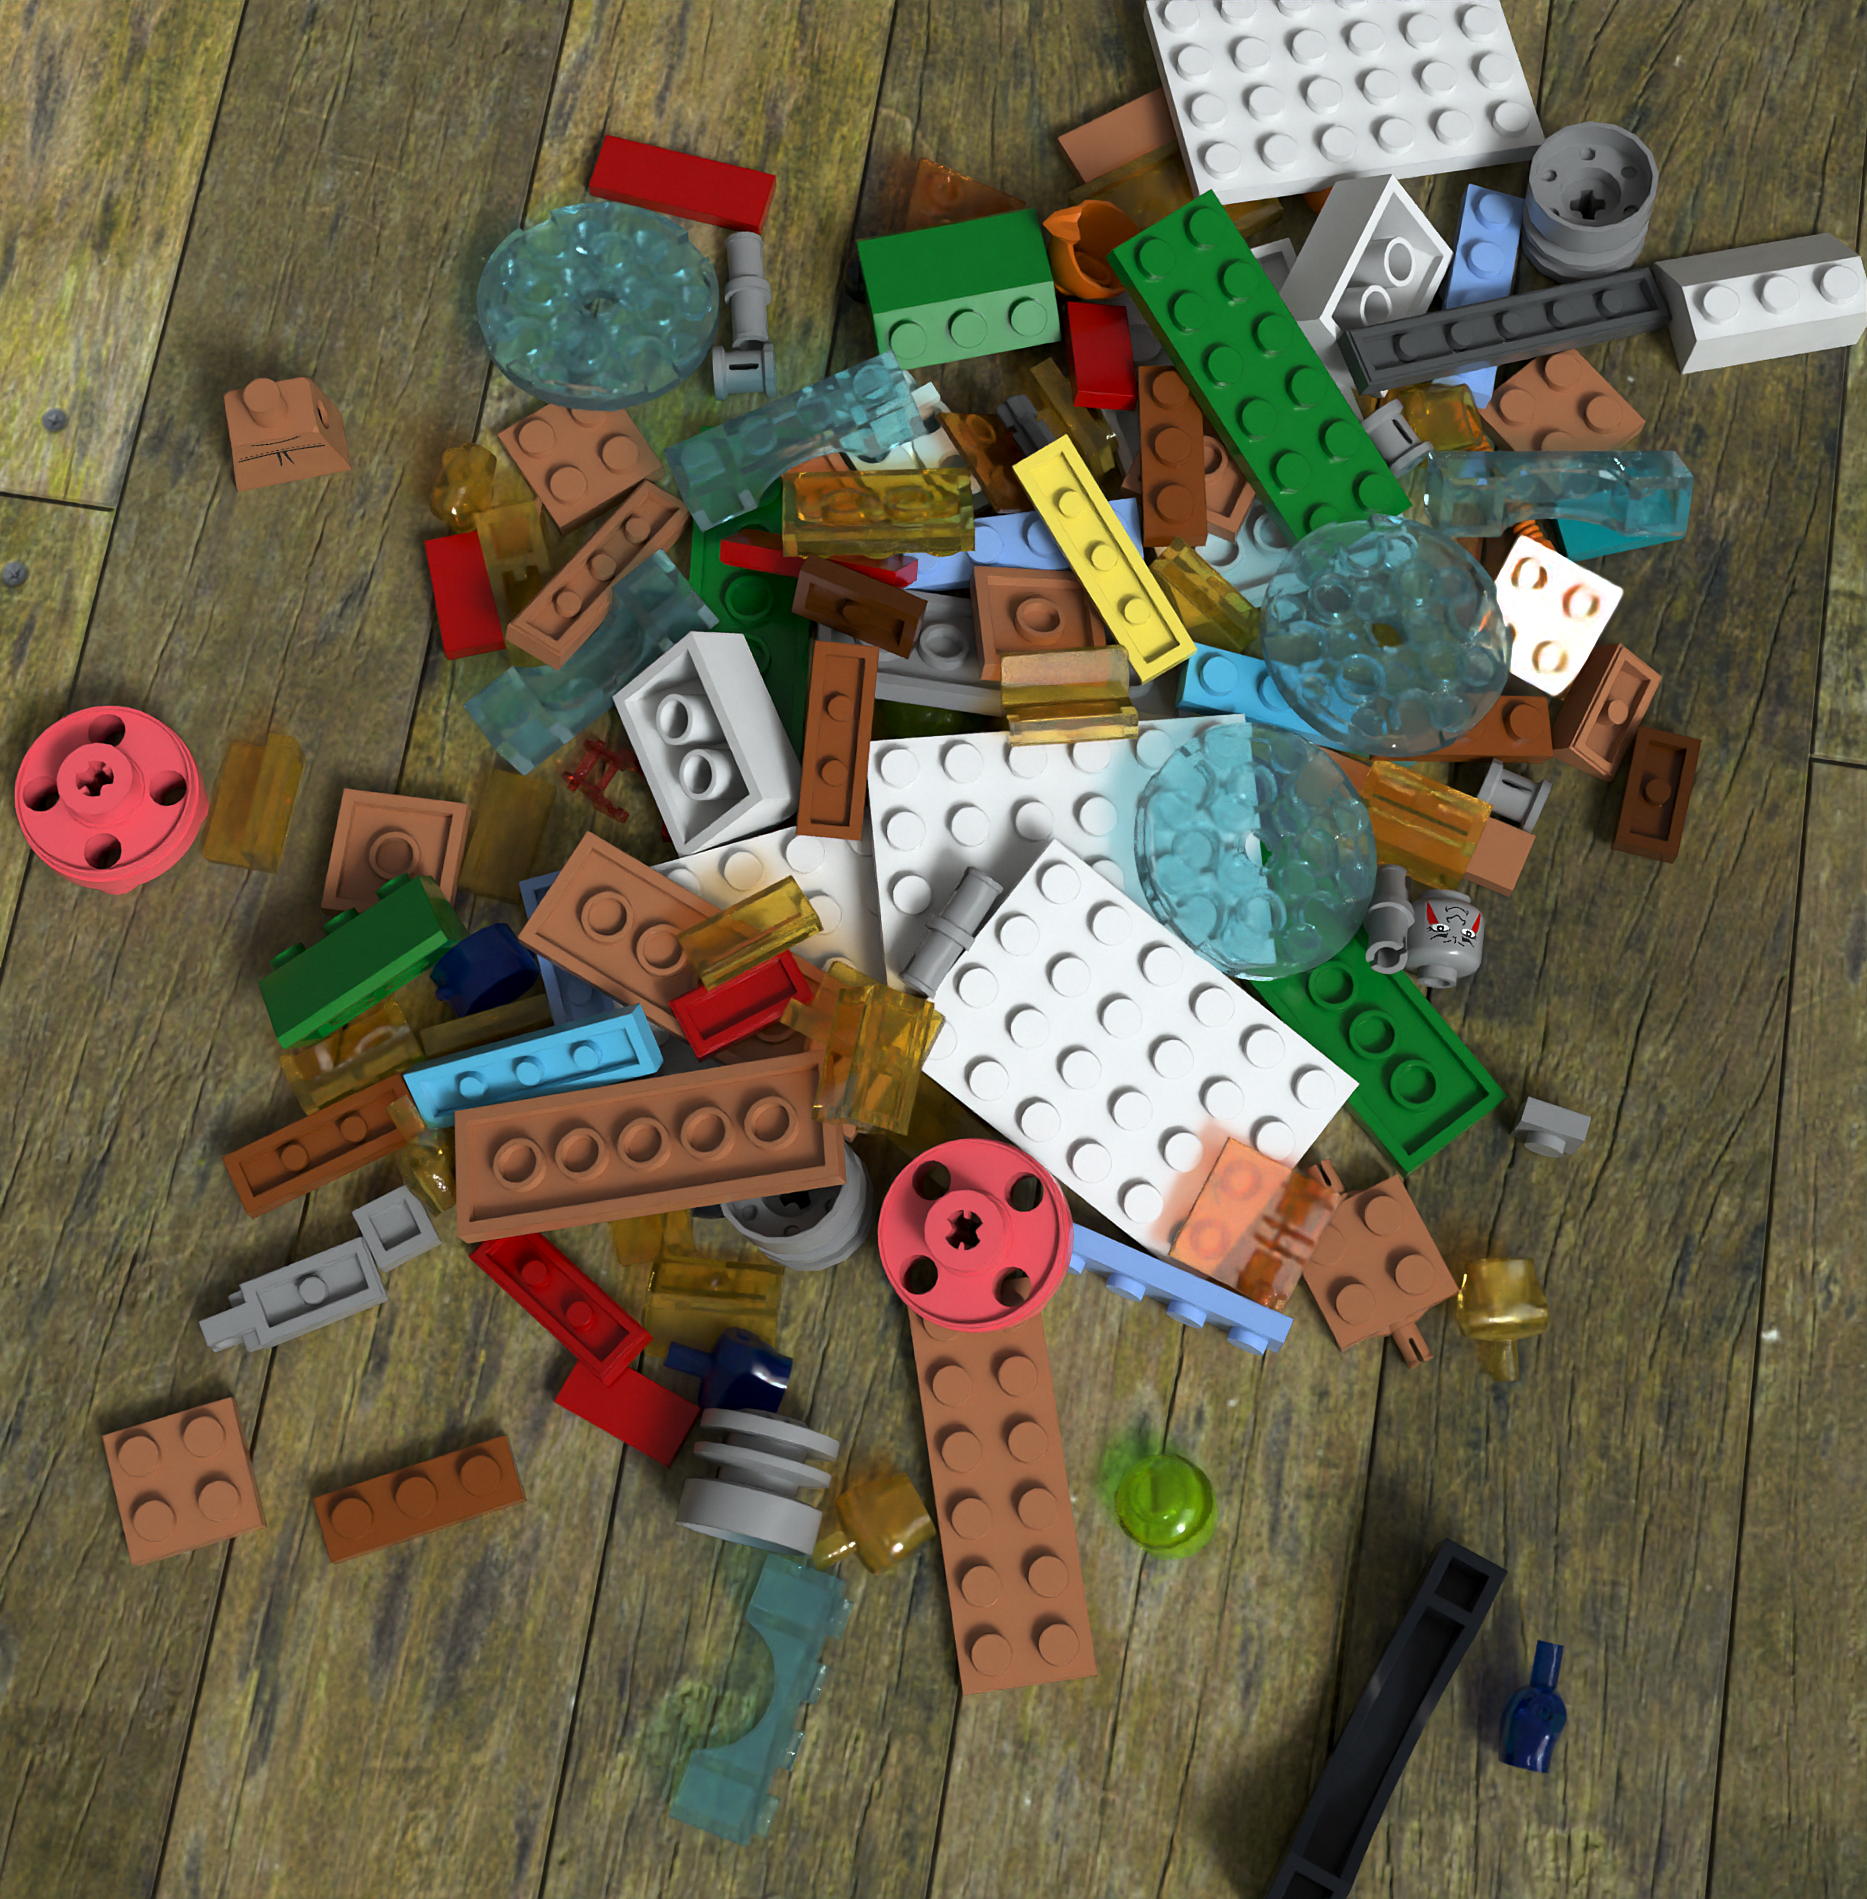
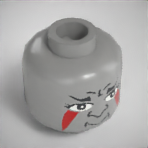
M1434 889L1421 892L1419 900L1410 903L1414 909L1415 922L1408 928V961L1404 968L1418 974L1417 981L1419 984L1432 988H1452L1456 986L1457 978L1471 975L1479 968L1482 959L1485 919L1480 910L1470 904L1471 899L1469 896L1457 891Z

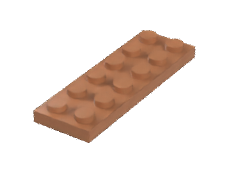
M590 831L586 832L517 937L519 943L622 1006L626 1007L640 1003L647 1021L687 1045L689 1043L674 1017L668 1001L779 945ZM791 952L815 996L816 1003L710 1059L722 1066L831 1048L838 1056L843 1136L846 1141L852 1143L905 1058L890 1046L889 1043L907 1020Z
M831 1048L455 1111L457 1237L468 1244L847 1184L838 1056Z
M1029 1277L1003 1280L1001 1285V1296L1009 1307L1024 1303L1031 1291ZM908 1306L963 1696L1096 1677L1097 1668L1042 1312L1029 1320L1001 1331L965 1333L936 1325L918 1315Z

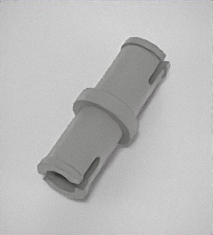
M738 232L729 236L725 241L729 282L724 287L725 304L731 308L732 348H734V351L762 350L765 343H770L766 306L772 300L771 284L764 279L762 251L764 245L760 235L753 232Z
M1397 864L1381 865L1374 870L1370 881L1371 900L1365 906L1363 925L1369 934L1366 961H1372L1370 967L1382 974L1396 973L1407 964L1408 928L1415 922L1414 909L1409 903L1412 878L1411 876L1406 877L1407 870Z
M969 866L965 869L964 876L939 915L933 913L928 918L925 926L929 931L903 972H900L897 977L914 991L931 999H934L937 989L962 951L970 950L975 942L972 935L996 897L1003 891V887L992 878Z

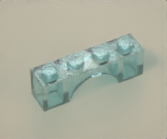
M889 350L663 449L682 499L699 529L703 532L758 508L761 496L767 487L783 473L805 461L840 452L859 453L873 458L927 434V431L893 350Z
M1429 451L1424 512L1438 538L1500 537L1509 526L1534 519L1584 521L1606 527L1624 537L1686 536L1694 476L1675 451Z
M660 548L612 586V602L605 620L598 630L576 650L558 671L549 665L533 668L512 666L463 706L494 749L525 776L614 706L615 703L612 697L689 632H707L720 621L664 550Z
M769 1552L745 1618L762 1635L773 1658L775 1686L771 1703L761 1721L743 1738L718 1748L693 1750L668 1817L744 1847H751L755 1835L767 1838L781 1802V1798L771 1795L780 1768L792 1771L805 1738L806 1732L795 1728L805 1702L814 1706L817 1705L830 1671V1666L820 1663L829 1637L837 1640L842 1639L854 1607V1601L844 1598L848 1589L846 1581Z

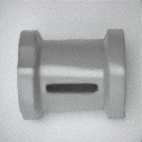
M765 343L762 350L728 352L724 350L723 346H713V377L716 401L726 400L728 394L764 392L767 398H777L774 343Z
M1398 398L1388 402L1361 422V425L1396 480L1415 468L1435 450L1429 441L1422 442L1403 417L1401 412L1404 407Z
M1494 758L1472 809L1480 813L1488 809L1521 823V830L1531 834L1553 782L1543 779L1537 783L1504 769L1503 761Z

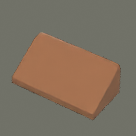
M1621 643L1593 647L1588 652L1551 728L1553 758L1605 782H1612L1662 676Z

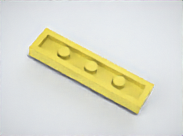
M1065 434L1013 465L1012 471L1141 685L1143 686L1195 655L1197 647L1068 435Z

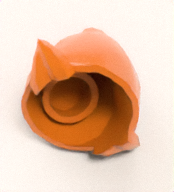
M1084 200L1077 206L1055 211L1042 223L1047 231L1052 234L1046 254L1053 278L1056 300L1071 295L1083 299L1108 300L1116 298L1126 291L1105 258L1114 248L1141 232L1123 210L1109 201Z

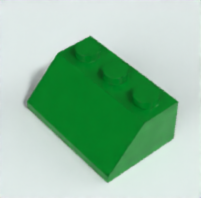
M1034 207L855 240L875 358L882 374L1062 341L1053 278Z
M405 872L395 877L375 892L380 900L361 914L358 913L355 907L344 911L322 927L327 935L325 938L307 950L302 943H298L283 951L269 962L274 972L258 981V985L276 1038L284 1050L316 1045L473 941V938L432 876L418 875L412 879L410 874Z

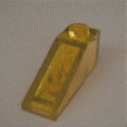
M535 496L479 509L473 515L518 696L579 683L574 654L557 671L505 639L507 625L558 572L541 497Z

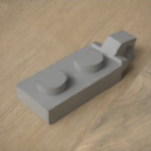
M363 1236L240 1284L241 1290L228 1296L232 1309L201 1320L199 1323L207 1346L212 1348L213 1352H218L244 1342L247 1351L250 1353L262 1348L269 1349L390 1299L376 1261Z

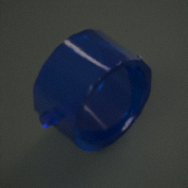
M496 923L471 934L450 949L436 963L430 975V980L437 988L435 991L437 999L439 1001L445 1000L463 1025H473L489 1019L517 1001L534 985L541 973V969L534 961V952L519 943L511 927L507 923Z

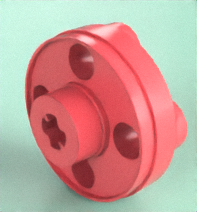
M97 706L83 709L52 724L34 741L27 751L17 774L14 792L16 814L26 841L40 859L57 875L67 881L113 895L128 893L138 885L160 876L176 864L193 843L201 823L208 814L210 806L200 767L183 740L170 727L151 715L122 706ZM125 731L124 738L115 747L103 743L106 737L113 732ZM177 787L187 788L181 801L170 806L162 805L163 798L167 792ZM50 793H59L60 797L55 806L46 811H37L40 801ZM112 849H122L121 856L116 864L110 868H97L98 862L104 853Z
M962 1138L948 1141L925 1151L912 1160L890 1186L884 1199L878 1222L880 1258L890 1284L899 1297L924 1319L947 1329L965 1333L1001 1331L1039 1315L1060 1287L1067 1273L1073 1251L1074 1231L1071 1211L1058 1180L1040 1162L1026 1152L1008 1143L988 1138ZM945 1166L951 1175L949 1190L937 1200H928L923 1192L922 1183L924 1177L931 1169ZM1026 1178H1039L1044 1192L1041 1203L1031 1211L1020 1212L1017 1210L1013 1200L1016 1186ZM972 1221L980 1225L975 1231L980 1242L975 1247L966 1244L970 1238L966 1227ZM923 1259H931L938 1269V1279L930 1291L924 1294H917L910 1285L911 1270L917 1262ZM1023 1270L1031 1281L1029 1297L1024 1303L1009 1307L1001 1296L1002 1282L1008 1274Z

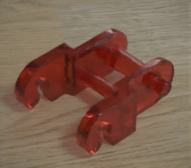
M585 739L582 744L588 751L574 773L564 771L562 774V778L569 783L567 789L573 793L578 789L590 796L594 809L625 824L630 817L628 812L620 807L615 809L611 801L605 798L603 792L618 770L624 772L628 768L646 778L636 755L623 748L618 755L604 748L606 743L600 739L597 742ZM598 759L610 766L596 786L585 779Z

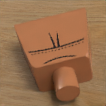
M297 377L277 382L268 378H258L251 381L246 388L231 390L223 395L230 451L238 492L352 470L343 416L340 410L311 378Z

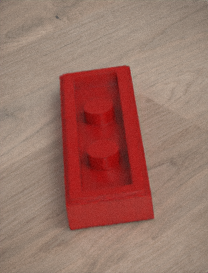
M611 135L605 136L589 183L591 196L739 232H753L760 236L777 187L776 175Z
M748 528L722 539L720 544L719 561L730 566L798 578L802 565L809 553H812L896 588L904 589L917 581L919 559Z
M540 1232L482 1241L468 1256L607 1387L654 1339L645 1328Z

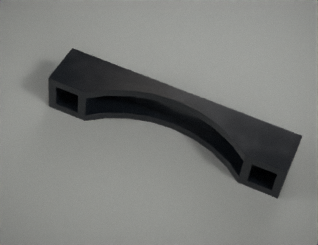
M1447 1537L1434 1545L1258 1899L1347 1898L1374 1832L1408 1759L1445 1688L1477 1635L1508 1572L1506 1569Z

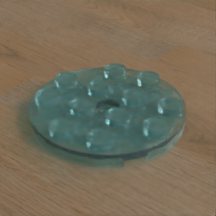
M590 202L561 207L550 211L551 219L525 232L520 227L517 228L499 244L490 256L483 269L477 290V313L483 343L490 358L507 379L526 393L542 401L570 409L608 412L651 401L671 391L690 377L706 358L714 343L720 320L719 287L714 267L709 257L704 258L701 252L689 241L688 232L653 211L612 202ZM596 298H604L614 303L608 310L598 312L597 317H592L591 311L584 307V305Z
M1371 514L1368 520L1350 521L1337 524L1335 520L1317 528L1302 538L1282 560L1266 589L1262 601L1259 626L1262 653L1269 674L1276 688L1294 712L1310 727L1326 738L1352 750L1382 757H1412L1432 753L1450 746L1472 731L1494 706L1507 682L1513 655V637L1511 626H1505L1503 614L1495 598L1499 590L1484 567L1471 553L1449 536L1430 526L1403 517ZM1385 623L1392 626L1400 636L1401 645L1396 647L1384 646L1382 649L1378 648V640L1373 635L1372 625Z
M1255 722L1226 724L1209 729L1175 749V752L1168 757L1158 772L1151 776L1139 801L1134 825V856L1145 898L1159 923L1163 926L1168 924L1177 936L1194 951L1195 955L1212 964L1221 973L1236 978L1256 981L1278 980L1300 974L1321 965L1339 953L1351 941L1362 925L1372 902L1377 874V852L1371 821L1359 793L1348 776L1328 754L1311 741L1284 728ZM1251 833L1264 843L1267 851H1272V856L1268 857L1265 867L1257 866L1247 856L1245 844L1247 837Z

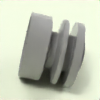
M1588 121L1565 126L1546 138L1532 157L1519 236L1525 256L1540 273L1561 284H1569L1630 270L1643 250L1659 178L1653 153L1637 135L1615 124Z
M844 1141L847 1184L722 1203L720 1206L724 1216L771 1261L794 1271H821L845 1261L865 1242L876 1218L877 1190L869 1168ZM809 1191L808 1195L811 1203L802 1209L803 1202L800 1197Z
M749 1408L741 1410L704 1409L700 1423L701 1428L714 1435L728 1439L727 1444L706 1441L695 1442L693 1453L702 1460L720 1467L718 1479L705 1477L686 1478L675 1523L689 1530L733 1543L785 1555L812 1558L823 1513L814 1506L796 1499L798 1488H830L831 1475L820 1469L805 1465V1460L835 1462L840 1448L839 1441L807 1427V1424L799 1420L776 1413Z

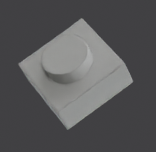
M1528 1096L1517 1111L1510 1135L1524 1139V1146L1540 1155L1554 1158L1562 1157L1563 1153L1573 1155L1585 1141L1591 1117Z
M411 1182L352 1211L369 1249L383 1273L443 1243L415 1186Z

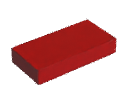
M1067 301L1063 313V324L1073 406L1134 411L1138 399V390L1126 306Z
M485 529L424 541L444 652L448 661L508 649L490 546Z
M785 942L668 1001L669 1007L699 1063L816 1003L815 996Z
M579 1360L554 1400L558 1406L669 1469L703 1413L700 1407L628 1366L607 1387Z

